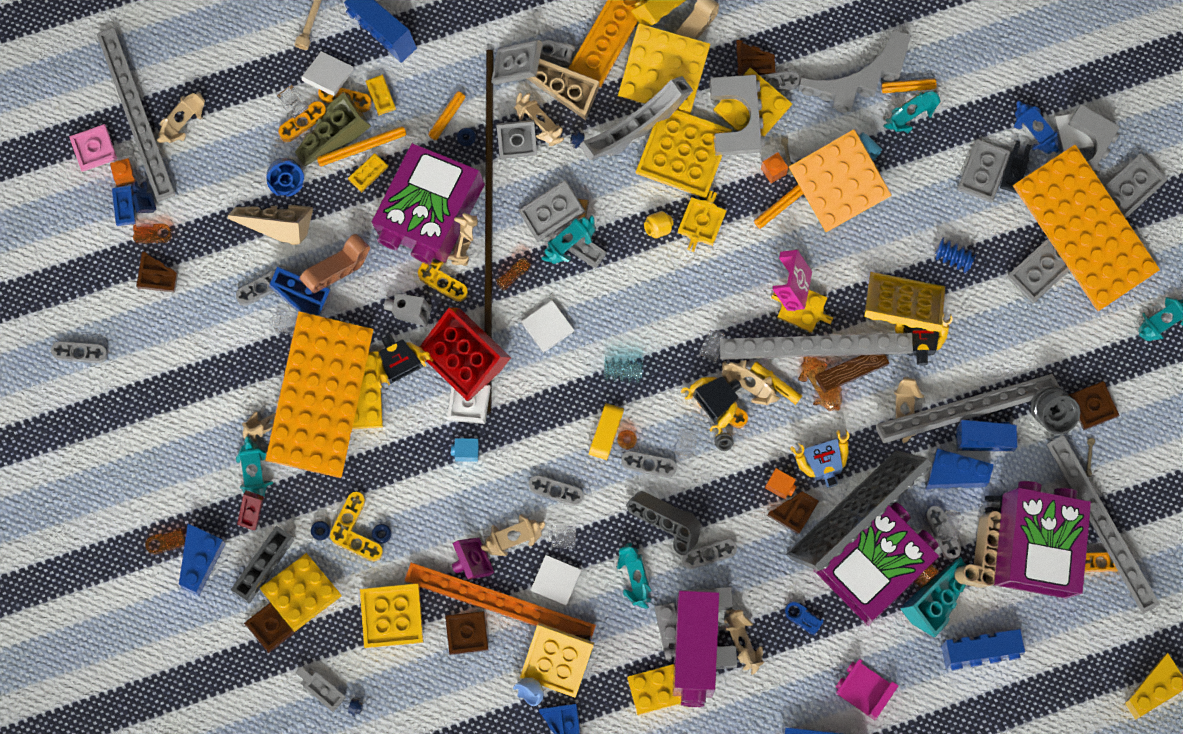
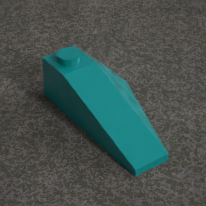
M961 557L916 592L900 608L912 625L932 637H936L946 627L950 620L949 616L952 609H955L956 601L966 586L958 583L955 578L956 569L966 565ZM966 571L965 574H966V577L968 578V577H969V574H968V572Z

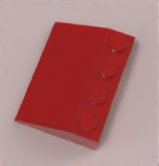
M449 307L419 346L425 352H428L433 361L426 360V362L466 401H470L497 376L511 359L460 308Z

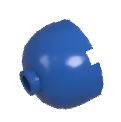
M279 158L268 167L266 172L267 185L275 195L292 196L298 193L303 186V170L293 159Z

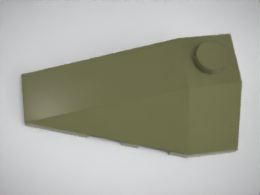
M343 92L328 105L325 115L322 119L317 120L315 129L312 133L307 134L295 151L303 166H307L316 161L317 157L330 153L353 141L371 127L364 114L346 93Z

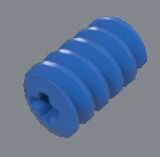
M942 237L935 252L937 261L941 257H943V264L950 260V267L957 263V270L962 266L964 267L963 273H966L971 268L977 255L976 253L972 256L971 249L965 253L964 246L958 250L957 243L951 247V240L944 244V237Z

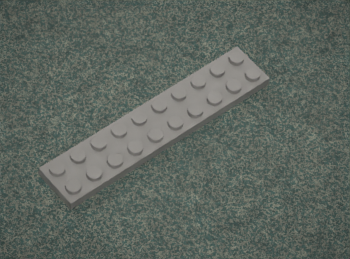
M1139 154L1105 186V189L1123 216L1127 218L1168 179L1142 154ZM1047 239L1019 264L1007 278L1034 304L1070 270L1050 240Z

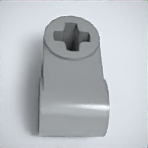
M551 40L542 41L540 59L563 67L570 66L572 54L576 49L573 45ZM549 48L552 52L549 54L544 53L543 49Z

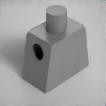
M396 294L394 300L386 299L384 303V310L391 311L396 319L427 327L432 308L425 298Z

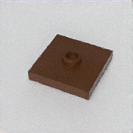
M1104 381L1069 394L1079 405V422L1083 431L1120 416Z
M271 603L244 623L268 653L295 633Z
M484 611L445 616L449 655L489 651Z

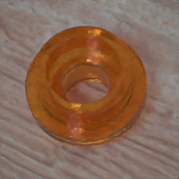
M630 430L622 431L617 438L619 446L623 449L633 448L637 441L636 435ZM629 437L631 441L625 443L623 439Z

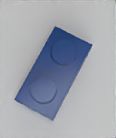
M131 186L112 188L116 225L136 224Z

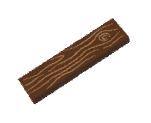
M885 354L860 355L816 374L815 378L822 391L826 393L884 368L890 363Z

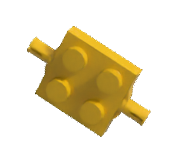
M710 191L707 200H698L693 197L690 199L678 233L691 239L687 250L690 251L691 249V252L695 251L698 242L711 246L714 245L727 211L714 204L716 192L713 194V191Z
M811 290L808 291L805 309L787 311L781 302V310L777 316L778 319L810 333L813 332L815 325L820 320L831 324L834 317L823 313L827 297ZM774 292L771 299L781 302Z

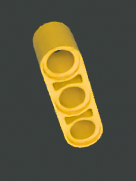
M609 403L605 404L589 455L608 460L624 408Z

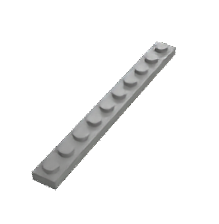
M115 28L96 33L156 200L159 202L175 196Z
M912 333L719 340L720 360L913 353Z
M1053 374L879 423L876 424V431L882 442L887 443L960 422L961 420H967L1029 402L1036 392L1047 386L1061 387Z
M1062 435L1049 442L1047 447L1071 489L1078 492L1077 499L1091 501L1089 521L1141 613L1145 614L1160 606L1065 436Z

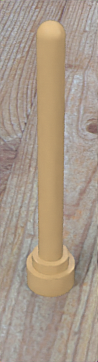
M322 0L313 1L303 32L296 37L294 45L299 49L308 50L310 46L309 35Z

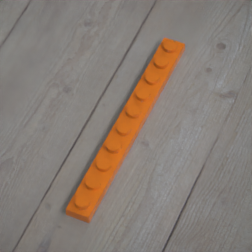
M410 563L404 580L406 583L419 584L421 588L536 627L538 623L572 635H591V639L596 628L595 624L414 563Z

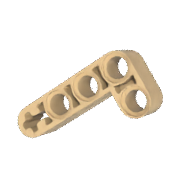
M697 0L693 12L675 34L697 40L717 16L720 4L715 0Z
M993 511L980 517L974 565L969 564L956 569L955 578L958 583L978 588L994 585L1001 513ZM966 571H967L968 574H969V577H968V578L966 577V574H965ZM983 574L986 577V582L983 580Z

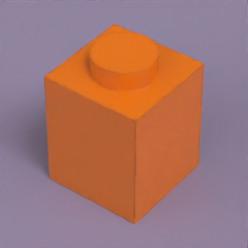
M777 152L762 162L761 170L772 184L787 175L788 166Z
M129 158L110 163L117 187L133 184L136 181Z
M776 468L765 489L786 499L788 495L792 496L797 488L794 485L796 479Z

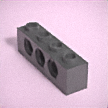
M276 525L231 588L232 593L250 604L260 590V587L263 586L292 545L294 538Z

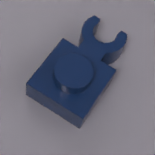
M135 181L131 188L135 193L132 199L136 212L154 213L157 209L152 193H147L146 191L148 188L146 181H143L140 187L137 181Z

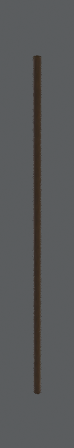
M489 49L486 50L484 332L492 339L493 83L491 81L493 76V50ZM492 380L487 384L491 387L487 414L492 413Z

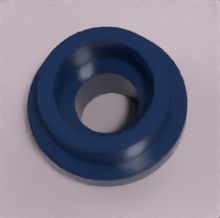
M470 128L461 129L457 134L459 144L465 147L471 146L476 140L475 132ZM468 135L470 139L464 140L463 137Z
M580 130L572 133L570 144H573V148H580L579 145L584 141L585 134L581 133Z
M324 521L315 522L311 527V535L318 541L325 540L330 535V527ZM323 528L324 533L318 534L317 530Z
M385 524L376 525L372 530V537L377 543H386L391 538V530ZM384 531L385 536L379 537L378 533Z
M361 698L351 699L348 713L352 714V717L361 714L363 703L360 702Z

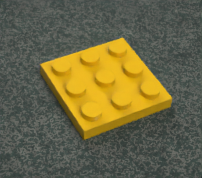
M749 68L743 76L756 75V80L760 81V92H757L758 99H761L762 109L759 110V117L763 118V129H760L761 136L765 137L792 106V103L753 69ZM723 99L713 109L715 113L737 132L743 130L749 124V111L738 100Z
M307 553L260 587L261 592L294 632L341 597L340 592Z
M419 584L360 589L364 648L424 643Z
M538 623L520 678H534L541 686L575 698L594 642Z

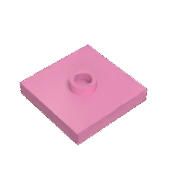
M105 124L69 136L82 172L118 159Z

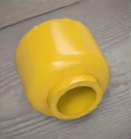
M663 211L647 216L646 222H644L646 233L653 238H660L671 233L673 226L672 217Z

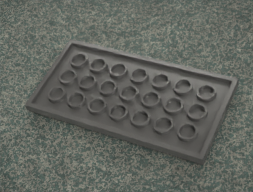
M896 450L786 555L792 561L818 571L827 568L830 561L835 556H839L847 544L854 542L862 530L869 528L872 525V521L886 511L887 506L896 502L904 490L911 488L919 476L926 474L932 463L928 458Z

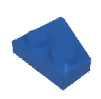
M577 704L539 709V713L543 716L554 734H581Z

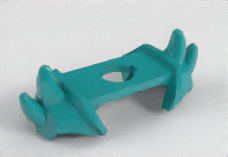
M936 90L934 92L920 91L918 95L900 107L894 108L891 111V117L886 118L887 123L883 127L895 130L896 132L904 131L908 134L913 127L905 125L907 122L924 111H927L929 118H932V114L941 102L939 93ZM911 104L916 105L915 111L912 114H908V106Z
M591 215L589 219L586 217L580 220L574 219L572 224L553 240L548 241V247L544 251L546 255L541 257V259L552 264L563 261L569 262L571 257L564 255V253L581 238L585 237L587 245L592 243L591 238L596 230L594 216ZM570 233L573 235V239L569 243H562L563 237L566 234Z
M1166 297V308L1150 318L1143 312L1144 321L1139 327V336L1146 341L1159 340L1164 338L1161 333L1181 320L1180 324L1183 325V299L1177 300ZM1164 313H1171L1173 315L1172 321L1165 323L1162 321L1161 316Z
M249 436L245 438L244 445L240 447L239 453L236 456L237 463H240L241 460L244 485H240V489H242L243 493L247 490L265 497L267 486L273 484V481L263 482L260 458L262 461L265 460L267 452L261 450L257 444L253 443ZM249 465H255L258 469L254 477H251L246 472V468Z
M627 543L619 549V559L616 566L617 570L621 569L624 565L627 567L632 586V592L624 589L623 595L632 602L633 606L638 605L641 608L648 609L649 606L646 603L652 600L648 597L652 589L646 576L642 560L643 555L638 553V549L632 548V543ZM636 570L641 572L640 582L634 578Z

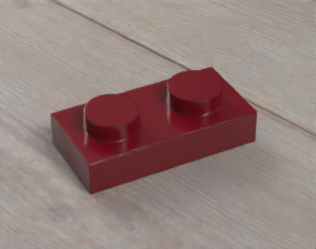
M247 490L244 492L237 525L256 531L264 496Z

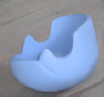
M525 677L513 687L514 690L518 689L517 696L524 698L531 706H537L543 699V688L534 678Z

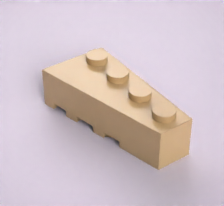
M539 59L536 76L526 78L584 120L588 117L600 87L597 80Z

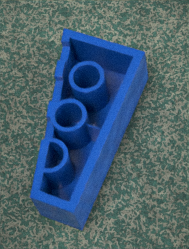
M346 0L344 2L347 15L351 19L355 18L359 25L378 40L400 63L417 49L409 29L375 0Z
M1021 630L997 632L993 634L994 636H990V634L974 637L973 640L969 637H964L956 640L955 643H953V639L946 640L941 645L945 668H951L952 671L963 669L964 665L978 667L982 666V662L990 661V664L1002 662L1001 659L1009 658V661L1020 659V655L1025 653Z

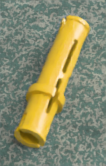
M758 361L751 367L750 371L762 379L770 376L773 383L772 387L794 403V405L803 396L774 374L775 372L769 371Z

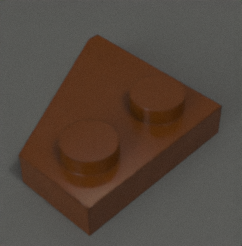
M736 40L738 76H743L749 68L753 69L758 75L776 73L774 54L767 51L764 52L755 46L746 45L741 40Z
M142 251L136 287L138 289L175 293L177 272Z
M802 491L776 509L771 510L767 516L799 535L819 501Z

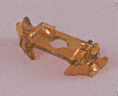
M803 357V363L801 364L802 373L798 377V381L806 382L808 377L820 397V399L817 398L813 402V405L820 404L828 411H839L841 409L840 405L843 402L842 388L837 387L824 393L816 383V374L825 371L828 367L826 362L820 361L816 357Z

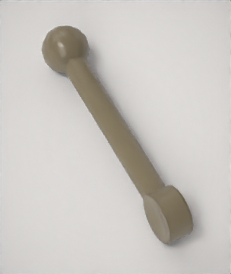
M783 138L781 140V145L784 146L788 165L787 173L789 175H793L789 168V166H791V161L787 146L788 139Z
M1093 438L1087 440L1089 445L1087 470L1085 471L1087 477L1092 476V447L1095 444Z

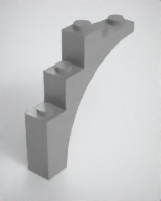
M893 30L889 42L882 53L861 71L835 80L802 78L798 91L806 96H818L824 101L833 100L832 108L842 113L851 112L856 92L860 93L863 97H874L880 77L888 82L899 80L911 35Z
M683 76L670 80L662 90L640 109L605 132L584 140L579 145L589 160L605 155L611 157L622 153L633 139L645 136L657 122L668 119L693 92V89Z

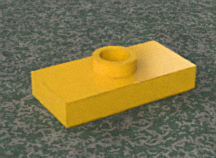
M383 74L365 81L378 116L396 110Z
M374 153L348 180L362 193L388 168V165Z

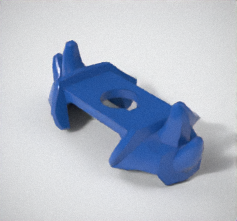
M1018 100L1016 103L1017 110L1015 111L1017 121L1014 128L1022 129V123L1028 128L1038 141V143L1032 146V150L1039 149L1046 154L1058 153L1060 151L1058 148L1060 144L1058 131H1053L1041 116V110L1038 107L1023 104ZM1035 120L1044 125L1042 131H1035L1033 129V122Z

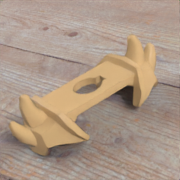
M201 92L192 93L180 98L181 101L167 118L160 122L161 129L158 133L159 138L157 142L173 143L176 140H185L186 134L178 133L193 114H196V117L200 120L203 118L201 114L205 100ZM183 111V120L176 122L175 114Z
M519 93L514 107L519 119L523 120L524 113H526L542 130V133L536 135L537 138L549 143V146L561 143L564 140L563 137L560 138L563 128L554 124L539 108L540 106L537 101H529L530 93L525 94L524 97L522 93ZM536 115L542 116L544 122L537 119Z
M463 213V217L454 218V221L460 223V235L458 243L455 245L454 253L450 254L448 259L453 260L451 262L453 265L467 266L469 256L466 255V251L471 241H473L472 230L477 226L478 219L477 216Z
M746 360L738 364L733 362L727 363L726 361L722 363L721 375L727 383L737 379L744 389L755 395L756 398L751 399L752 403L769 405L780 400V397L776 396V390L772 387L771 377L762 379L747 369ZM744 378H754L756 381L755 386H748Z
M906 376L900 381L897 390H894L896 395L895 419L914 414L915 396L918 398H924L925 396L920 392L916 381ZM907 403L910 409L907 415L903 414L900 410L901 405ZM915 435L904 437L902 442H908L909 439Z
M253 412L248 421L242 423L244 439L250 435L253 441H257L256 435L262 437L264 433L272 430L273 424H269V422L274 419L275 413L258 421L257 412Z
M520 514L519 524L499 531L497 527L492 525L491 535L485 539L481 549L487 551L490 555L507 556L508 552L504 550L526 541H529L528 545L532 546L542 536L545 522L529 520ZM510 531H517L521 534L516 541L508 539Z
M729 609L726 613L730 616L724 620V623H728L726 630L730 631L739 654L737 656L739 662L746 664L743 670L751 669V674L753 675L764 663L762 659L763 647L760 646L757 651L753 650L745 630V626H752L753 623L743 614V610ZM739 637L745 640V648L740 645Z

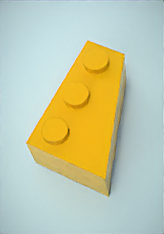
M640 0L635 3L636 8L631 12L640 24L650 27L686 0Z
M1168 653L1159 660L1125 702L1135 720L1183 691V675Z

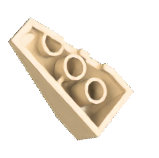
M288 205V209H277V206H271V208L260 210L258 206L235 207L228 214V219L281 242L297 245L301 244L307 237L313 207Z

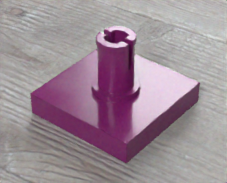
M480 537L457 540L452 543L459 558L458 561L452 563L455 573H460L464 570L467 579L486 577L494 573L486 551L481 549L483 544Z

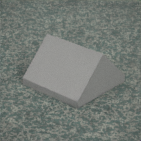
M534 120L496 124L500 159L537 155Z

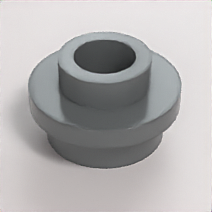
M720 433L715 437L714 443L719 450L728 451L732 448L734 439L729 433Z

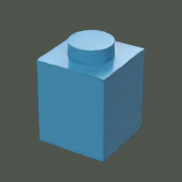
M455 438V444H451V456H455V461L478 462V439Z

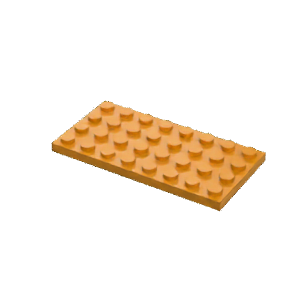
M1073 145L1013 185L1097 311H1100L1160 271L1076 145Z
M298 311L265 461L333 477H342L374 329Z

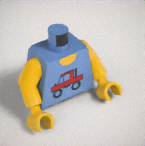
M846 429V434L842 437L839 430L836 432L840 440L839 442L835 439L806 449L798 443L799 449L795 451L793 446L790 448L795 454L799 469L807 476L813 477L815 481L824 478L827 488L838 485L835 475L841 473L842 468L846 466L849 454L847 441L849 433Z

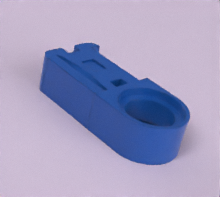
M797 602L789 603L785 608V616L810 634L815 635L822 625L823 619L820 621V618L809 611L806 612L807 608ZM791 606H796L799 609V615L796 617L791 616L788 613V609Z

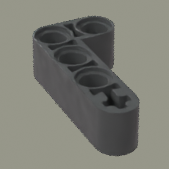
M644 491L637 492L627 502V510L632 515L675 536L673 548L679 555H686L698 543L701 524L696 517Z

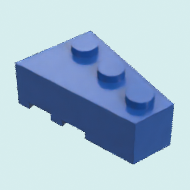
M279 267L276 268L269 285L274 292L297 312L300 311L316 316L320 315L330 292V289L325 287L313 293L300 281V276Z
M961 420L956 428L957 451L1014 452L1017 449V425H1013L1011 422L992 423Z
M937 449L934 453L925 490L935 488L986 487L990 482L994 464Z
M190 524L187 526L179 585L181 588L200 596L226 544L222 539Z

